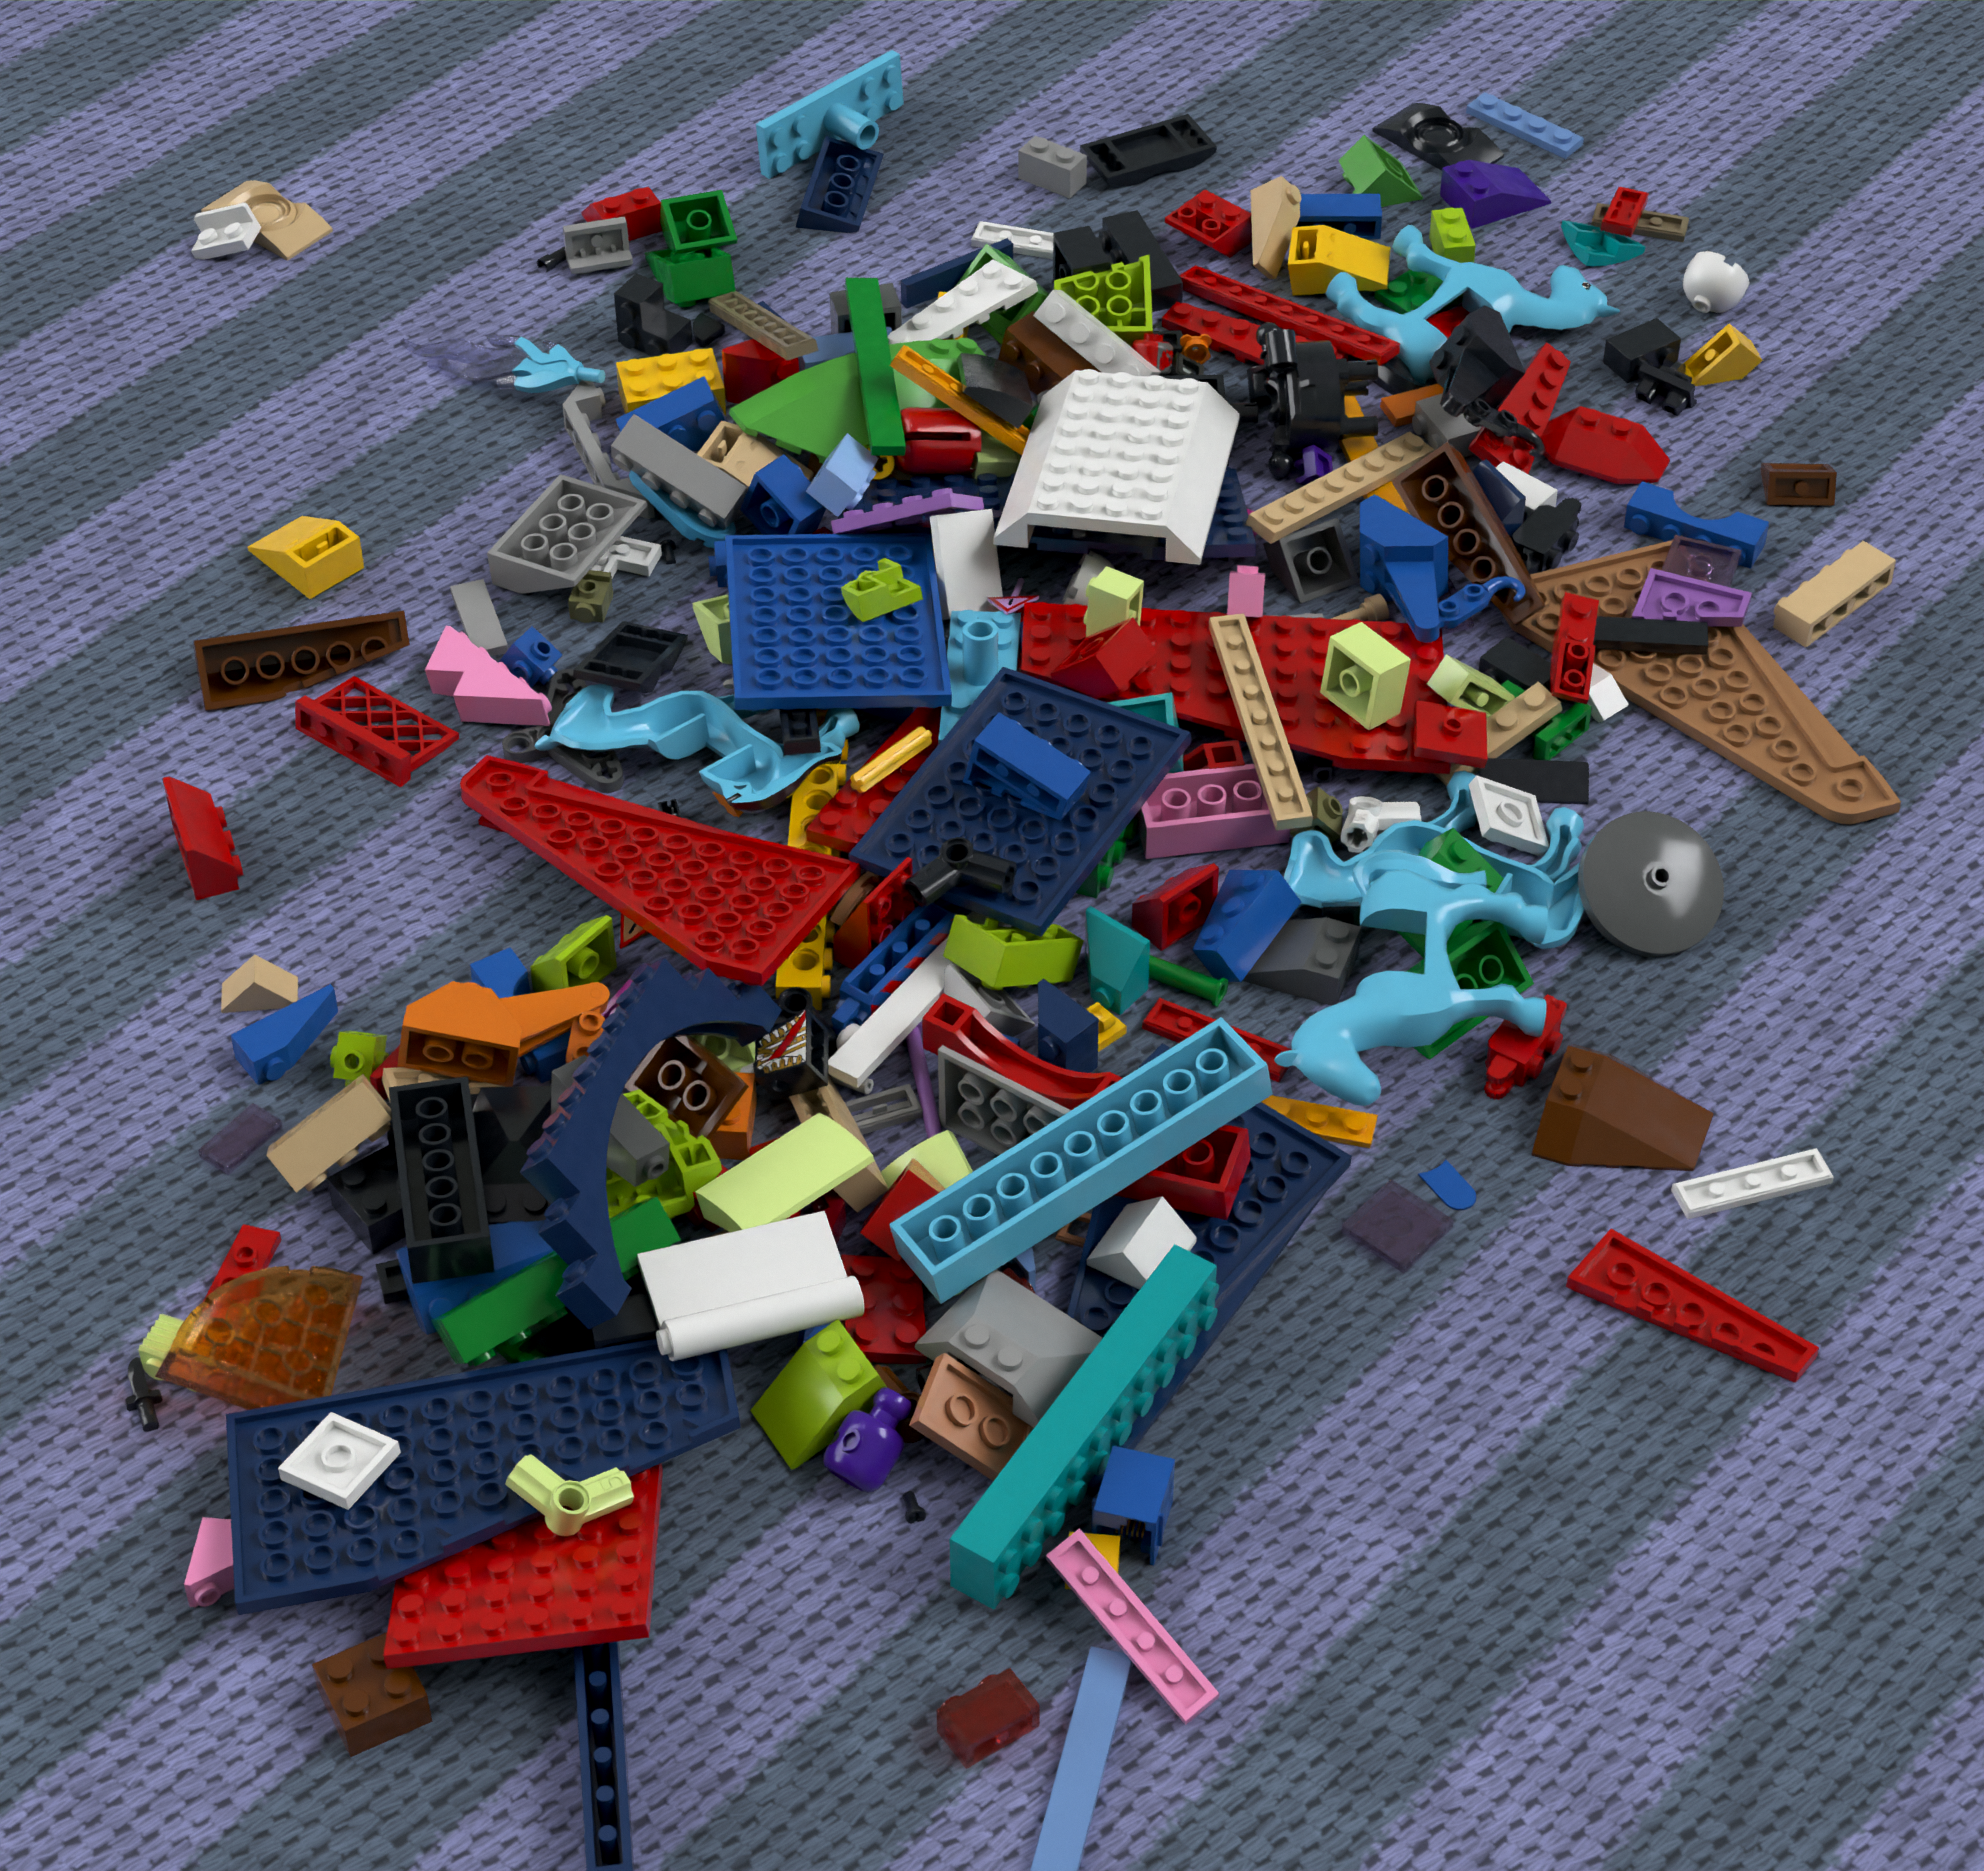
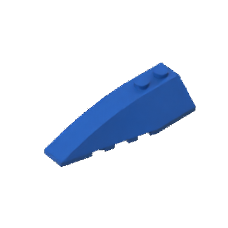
M545 1220L510 1221L503 1224L489 1225L495 1270L493 1273L412 1284L407 1247L395 1250L419 1328L426 1335L437 1332L431 1320L554 1251L538 1234Z

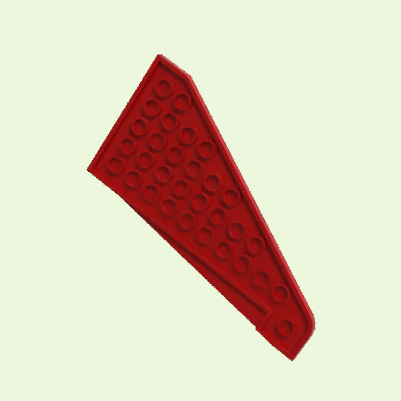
M486 755L460 781L461 798L474 811L700 969L705 970L709 967L717 977L742 981L747 985L763 986L861 876L860 865L850 860L728 832L548 778V771L519 762Z

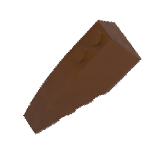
M1446 442L1391 480L1413 517L1448 536V560L1473 584L1481 585L1495 577L1507 576L1519 580L1524 585L1526 593L1519 602L1514 601L1517 591L1511 588L1497 591L1490 600L1516 626L1546 607L1522 558L1462 454L1452 445Z
M404 610L195 640L193 642L205 711L277 700L287 696L286 693L305 689L410 645Z

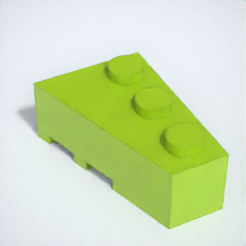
M954 915L943 956L982 980L981 984L984 987L999 991L1003 990V987L1010 986L1028 988L1029 985L1038 984L1043 978L1053 986L1057 982L1072 981L1084 940L1060 925L1051 924L1043 936L1040 937L1016 927L998 926L999 921L992 918H986L984 924H974L967 920L968 918L964 915Z

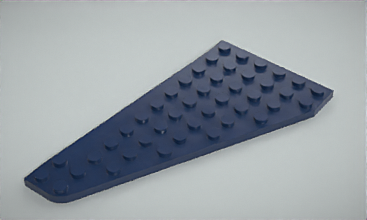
M1162 1043L1138 1068L1166 1052L1170 1047ZM1262 1102L1226 1123V1125L1248 1129L1251 1159L1228 1219L1223 1220L1174 1209L1197 1237L1196 1243L1190 1252L1217 1265L1216 1283L1219 1284V1291L1215 1298L1214 1306L1218 1310L1216 1319L1209 1330H1202L1190 1356L1187 1359H1180L1175 1366V1372L1170 1383L1165 1388L1159 1387L1154 1394L1153 1403L1144 1417L1138 1416L1132 1424V1430L1128 1439L1122 1446L1116 1445L1117 1447L1135 1449L1327 1190L1351 1166V1155ZM1116 1195L1111 1196L1093 1208L1067 1312L1068 1316L1102 1338L1139 1291V1289L1087 1265L1088 1257L1127 1204L1140 1202L1139 1200ZM1105 1470L1100 1476L1094 1475L1089 1481L1086 1493L1091 1497H1094L1099 1492Z

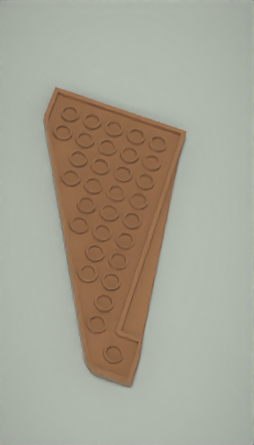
M1678 539L1530 574L1546 607L1517 626L1501 610L1500 612L1512 630L1552 653L1554 635L1558 628L1561 600L1565 592L1599 600L1597 616L1632 618L1650 568L1706 582L1707 580ZM1743 624L1742 627L1708 626L1709 646L1707 655L1595 649L1593 663L1612 674L1626 699L1825 819L1841 824H1856L1899 812L1901 801L1884 777L1864 755L1859 756Z

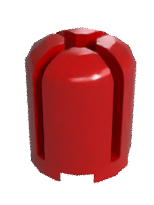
M907 407L900 410L906 449L905 455L893 456L896 469L906 474L971 475L976 470L970 467L973 462L974 452H981L982 436L979 426L952 408Z

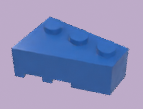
M1229 870L1192 950L1215 979L1226 978L1228 982H1242L1300 905L1301 900L1278 870Z

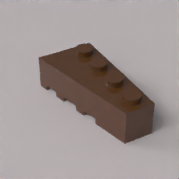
M1034 311L1005 330L998 360L1004 361L1025 372L1029 390L1036 395L1043 391L1051 390L1075 370L1092 369L1101 372L1033 316L1035 314Z

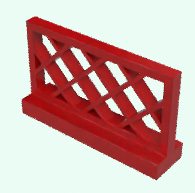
M355 676L315 700L305 695L295 701V729L399 787H402L411 779L412 771L445 751L459 739L458 732ZM355 688L363 692L366 696L345 695H347L351 690ZM386 705L392 708V711H371L370 706ZM327 707H341V711H333ZM345 707H366V711H345ZM408 719L418 723V725H397V721ZM392 721V725L372 726V722ZM355 722H367V726H360ZM439 734L443 736L439 740L423 739V735ZM380 736H393L394 740H385ZM398 736H419V740H398ZM407 751H420V752H418L417 754H415L414 756L411 757V753H409V752H407Z

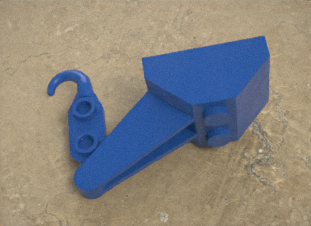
M1375 494L1360 502V587L1373 595L1381 594L1385 601H1394L1418 641L1428 643L1437 640L1441 627L1447 629L1457 627L1460 623L1487 607L1494 593L1501 589L1511 588L1516 590L1515 602H1519L1524 598L1526 590L1519 580L1513 577L1501 576L1490 579L1481 585L1468 584L1438 604L1437 598L1448 592V536Z

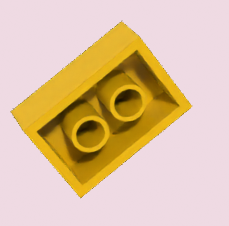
M712 348L616 362L618 391L625 414L705 376L726 416L725 388Z

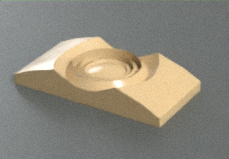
M256 180L245 181L201 209V212L247 203L261 226L253 242L287 261L333 232L332 227L306 203H293L284 198L270 183Z

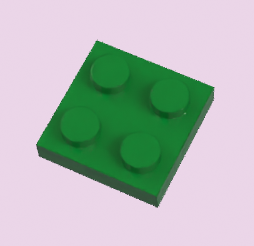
M1409 270L1390 281L1387 289L1375 291L1374 298L1395 312L1404 314L1417 309L1429 300L1443 281L1436 276L1424 272ZM1463 293L1435 314L1448 311L1463 302Z

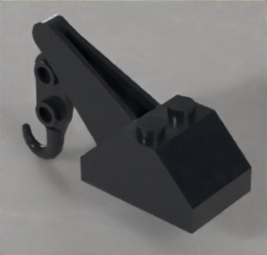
M1483 306L1468 314L1461 324L1454 328L1451 336L1440 349L1435 351L1429 361L1437 383L1444 388L1440 405L1448 414L1454 417L1464 413V418L1475 427L1482 425L1500 438L1515 436L1528 442L1534 447V449L1529 451V454L1534 457H1542L1545 453V446L1540 437L1528 427L1517 423V419L1509 411L1501 410L1500 412L1495 410L1524 376L1525 370L1500 312Z

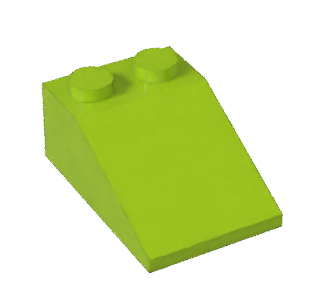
M837 1319L800 1347L750 1411L787 1465L793 1470L830 1444L834 1433L838 1431L850 1411L860 1410L869 1414L873 1408L874 1395L879 1389L887 1386L842 1323Z

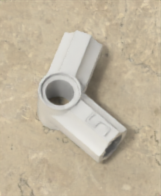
M1365 796L1351 798L1349 800L1348 816L1341 832V842L1348 847L1349 852L1361 853L1365 848L1372 846L1377 836L1394 823L1413 820L1421 821L1420 806L1417 802H1381L1378 799Z

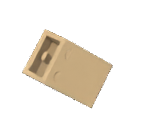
M722 420L697 453L706 461L747 486V491L754 474L783 454L792 463L797 464L809 481L814 476L810 469L760 434L754 437L744 433L737 424Z

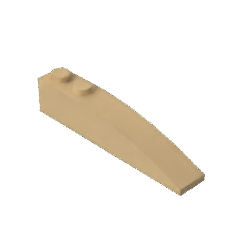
M829 1075L828 1086L789 1096L801 1123L820 1112L844 1127L870 1151L853 1116ZM874 1161L834 1187L833 1190L858 1213L886 1192L888 1187Z

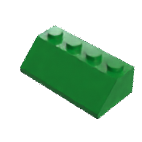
M1489 920L1473 923L1447 942V954L1460 989H1487L1499 984L1513 985L1517 992L1521 994L1534 984L1504 925L1500 922ZM1425 958L1406 972L1424 974ZM1489 1016L1473 1017L1452 1025L1443 1036L1431 1045L1413 1048L1430 1060Z

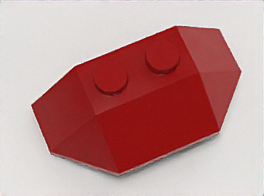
M1579 406L1548 421L1547 427L1540 437L1545 446L1544 456L1554 465L1615 484H1640L1642 481L1649 483L1658 482L1670 463L1669 457L1642 424L1583 406Z

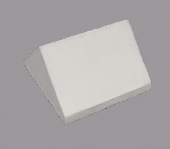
M1163 1196L1127 1204L1088 1257L1087 1265L1140 1290L1174 1244L1190 1252L1196 1243L1197 1237Z

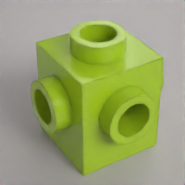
M351 1030L339 1032L337 1045L333 1047L330 1056V1066L334 1068L333 1078L346 1079L345 1086H348L364 1074L370 1082V1075L389 1056L385 1052L387 1035Z

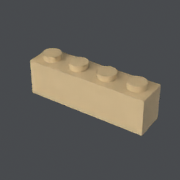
M1862 541L1853 549H1847L1838 560L1831 565L1824 566L1819 574L1809 581H1804L1796 591L1788 597H1782L1774 608L1775 619L1773 628L1802 646H1809L1890 585L1896 560L1865 541Z

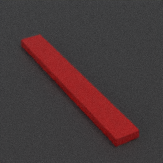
M1195 265L1179 275L1183 282V291L1261 321L1275 323L1282 329L1294 330L1295 334L1313 341L1329 340L1337 350L1363 360L1376 359L1379 366L1400 353V343L1202 267Z

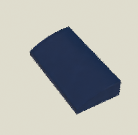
M825 136L799 211L796 228L842 233L859 232L884 154L870 149L862 150L851 143Z

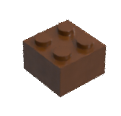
M387 1632L312 1664L318 1692L350 1757L433 1722L427 1693L413 1666L393 1669L386 1668L383 1654Z

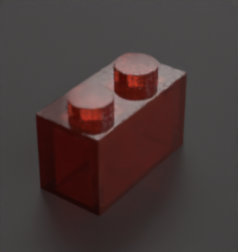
M1011 1668L997 1675L991 1674L979 1682L977 1687L961 1696L955 1695L950 1697L936 1710L937 1732L966 1769L1038 1728L1040 1724L1039 1703Z

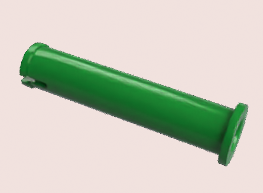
M1149 955L1150 979L1210 1000L1212 1005L1218 1007L1226 995L1228 979L1221 978L1218 980Z

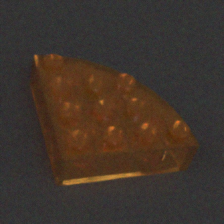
M278 1266L244 1274L215 1289L206 1297L204 1302L188 1315L169 1345L155 1377L247 1410L331 1396L363 1276L334 1268L311 1266L310 1270H289V1266Z

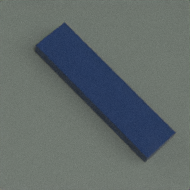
M1008 238L990 245L1013 260V243ZM982 248L900 280L901 303L908 309L938 297L939 292H949L956 286Z

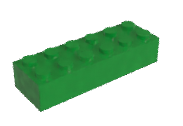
M658 1197L643 1199L609 1219L624 1281L639 1273L636 1267L638 1265L637 1254L670 1247L681 1240ZM552 1251L431 1320L455 1364L467 1363L469 1367L472 1365L475 1367L495 1356L496 1353L493 1348L502 1342L504 1346L508 1344L512 1346L530 1336L532 1332L529 1327L539 1322L540 1325H548L566 1315L568 1312L565 1305L556 1296V1293L564 1281L562 1274L569 1265L555 1251Z

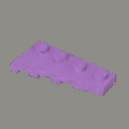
M951 488L932 491V497L925 499L920 495L905 497L902 499L903 504L893 506V503L876 504L872 506L873 511L866 513L863 510L846 511L843 513L844 518L832 520L831 524L833 534H865L893 528V521L898 526L923 523L922 516L930 519V516L956 513V509L966 511L984 510L983 497L953 493Z

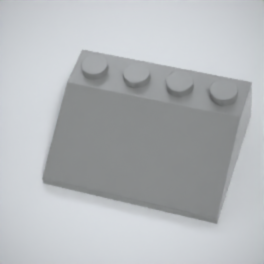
M560 474L487 552L492 584L520 594L575 587L647 507V502Z
M943 1045L938 1049L939 1120L941 1126L997 1155H1001L1071 1111Z

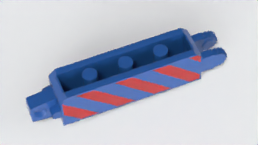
M939 899L936 903H931L929 906L921 907L919 905L843 980L839 989L840 1001L836 1005V1012L831 1017L834 1032L839 1035L850 1024L862 1026L947 938L954 915H964L967 917L972 911L959 907L955 912H952L955 904Z

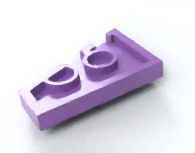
M1650 568L1632 618L1707 622V626L1742 627L1751 602L1752 593Z

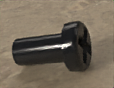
M671 539L663 540L659 545H661V552H664L666 565L675 564L676 560L673 550L676 549V544Z
M912 1491L904 1493L903 1500L907 1509L905 1513L906 1521L909 1524L915 1521H924L926 1512L923 1507L918 1505L915 1493Z

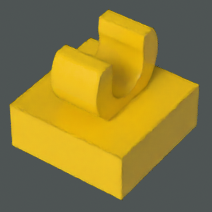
M1099 1002L1086 1009L1099 1019L1098 1052L1126 1034L1127 1026Z

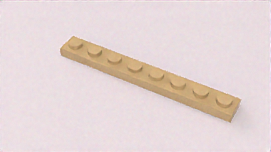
M1409 431L1250 513L1245 525L1252 527L1254 532L1272 544L1393 480L1432 453L1434 449L1426 444L1421 437Z
M1242 613L1210 617L1209 630L1275 829L1278 831L1312 826L1313 815L1245 615Z

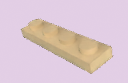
M1540 682L1531 686L1487 718L1488 758L1499 757L1562 711L1561 702L1556 697H1553L1551 692ZM1452 763L1450 774H1433L1447 786L1455 772L1464 770L1475 774L1480 768Z

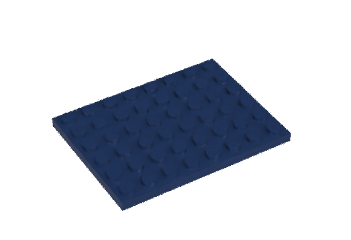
M1002 667L848 854L849 860L858 863L861 869L887 878L909 857L912 859L914 875L940 855L941 845L945 841L955 837L965 838L973 844V849L1016 862L1017 872L1014 884L1009 893L1004 892L1003 894L973 884L965 887H953L939 898L1042 937L1191 744V734L1189 731ZM998 712L1009 719L1019 722L1023 728L1040 739L1047 740L1054 748L1071 759L1078 760L1085 768L1091 771L1085 792L1061 821L1022 806V799L1008 793L999 797L992 794V787L977 781L973 786L963 782L974 740Z

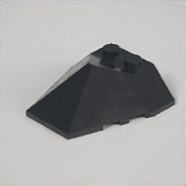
M552 1085L481 1087L473 1108V1117L488 1225L503 1224L510 1221L546 1220L544 1213L551 1204L520 1171L529 1158L526 1154L527 1150L535 1141L540 1139L544 1132L542 1125L551 1116Z

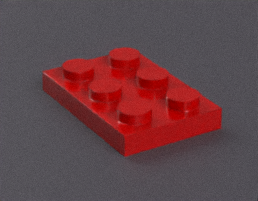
M841 1254V1260L847 1277H856L864 1299V1314L860 1317L843 1320L842 1325L868 1361L891 1364L925 1363L927 1356L915 1349V1344L926 1333L923 1287L919 1277L902 1258L898 1262L894 1258Z

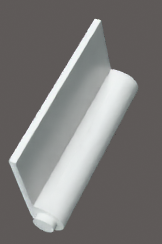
M825 1211L637 1254L636 1257L659 1330L656 1331L659 1351L662 1355L668 1354L672 1362L831 1324L837 1319L843 1321L856 1318L864 1314V1299L861 1287L855 1276L847 1277Z

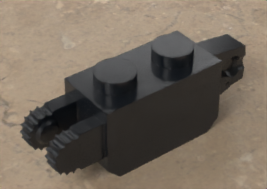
M1565 498L1556 508L1550 505L1538 506L1512 535V542L1529 574L1547 571L1549 568H1557L1562 554L1566 550L1572 551L1575 548L1579 539V533L1576 532L1579 526L1577 515L1581 511V502L1577 498Z

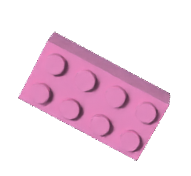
M1254 764L1167 773L1135 815V818H1138V831L1146 859L1289 843L1290 829L1278 831L1275 829Z

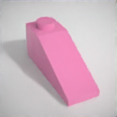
M1237 565V572L1230 571L1227 615L1244 613L1248 617H1262L1265 573H1258V566Z

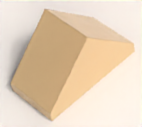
M253 955L222 983V1013L278 1009L298 1001V977L257 955Z

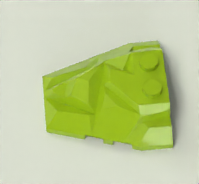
M640 1089L623 1094L670 1143L668 1170L661 1176L648 1180L637 1187L606 1166L609 1219L641 1200L658 1197L669 1219L690 1212L695 1205L693 1192L714 1180L722 1170L721 1162L712 1144L703 1135L696 1139L689 1134L688 1124L684 1121L679 1120L674 1123L670 1120L667 1109Z

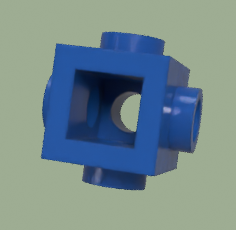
M531 626L511 645L498 662H503L517 678L522 677L532 688L539 681L545 685L558 671L554 665L562 657V654Z

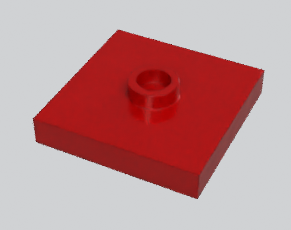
M1416 700L1413 709L1414 756L1484 769L1488 760L1486 712Z

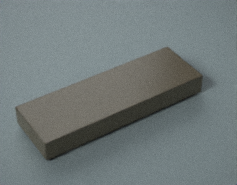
M1597 203L1591 222L1592 226L1600 227L1601 229L1602 220L1610 206L1609 204ZM1644 210L1633 234L1684 242L1689 218Z

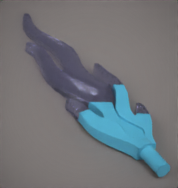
M488 335L487 339L494 347H499V349L482 347L461 338L427 345L414 344L404 338L401 340V344L409 352L421 357L457 356L472 362L466 364L441 357L429 360L427 362L429 368L442 369L468 381L488 382L497 380L496 384L500 389L541 393L572 384H579L581 380L603 383L605 380L604 370L584 367L565 348L548 340L543 341L542 344L550 354L543 353L529 340L514 335Z

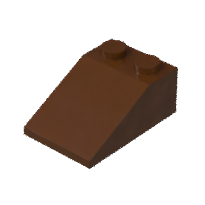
M690 1035L669 1038L655 1045L625 1084V1088L630 1092L640 1089L666 1108L668 1118L674 1123L682 1120L688 1124L689 1134L697 1139V1137L703 1135L709 1141L749 1087L723 1061Z

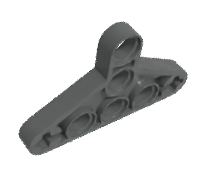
M573 669L560 670L553 675L547 693V698L552 706V711L547 713L550 726H536L508 734L502 741L504 757L506 760L519 763L550 757L595 790L602 793H613L619 790L624 783L623 769L615 750L605 751L606 755L601 758H591L588 755L594 751L575 750L564 745H559L546 751H540L535 748L536 742L542 736H550L553 725L564 710L566 703L583 688L587 687L584 680L573 678ZM564 683H569L573 686V692L568 694V689ZM517 745H523L528 747L525 751L522 752H513L510 750L512 747ZM607 767V772L611 779H606L602 776L601 769Z

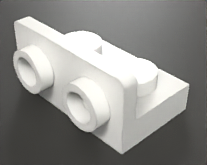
M247 203L197 213L194 221L201 233L191 252L196 259L205 260L249 250L261 226Z

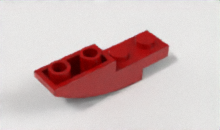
M1567 592L1564 593L1561 600L1558 628L1554 635L1550 688L1553 697L1583 704L1588 702L1596 645H1593L1599 604L1597 599Z

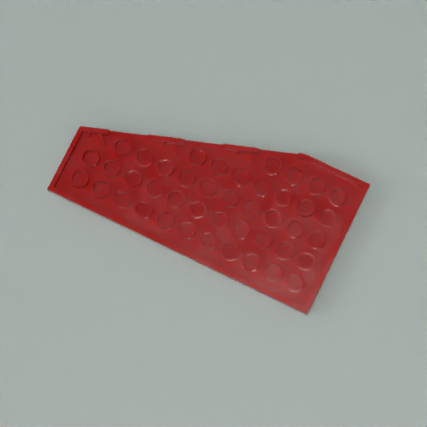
M1024 602L1021 673L1057 686L1070 688L1053 680L1050 673L1086 638L1084 616L1088 609L1087 605ZM1142 608L1140 628L1157 652L1147 661L1149 667L1143 673L1128 681L1130 687L1116 697H1112L1109 694L1103 698L1120 701L1172 692L1177 718L1224 730L1225 737L1246 742L1209 630L1210 617L1226 616L1227 613ZM1286 615L1245 616L1290 749L1333 760L1332 766L1344 769L1450 774L1452 763L1414 756L1413 709L1416 700L1447 705V701L1427 685L1444 658L1442 627L1439 629L1438 639L1426 643L1415 638L1408 623L1361 621L1357 619H1326L1322 617L1305 618ZM1360 622L1364 623L1411 659L1400 714L1371 730L1366 729L1320 693L1330 636Z

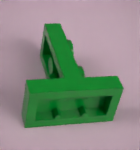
M1509 680L1501 684L1515 698L1525 691ZM1577 702L1565 713H1558L1530 734L1535 737L1533 758L1535 760H1551L1589 729L1592 706Z

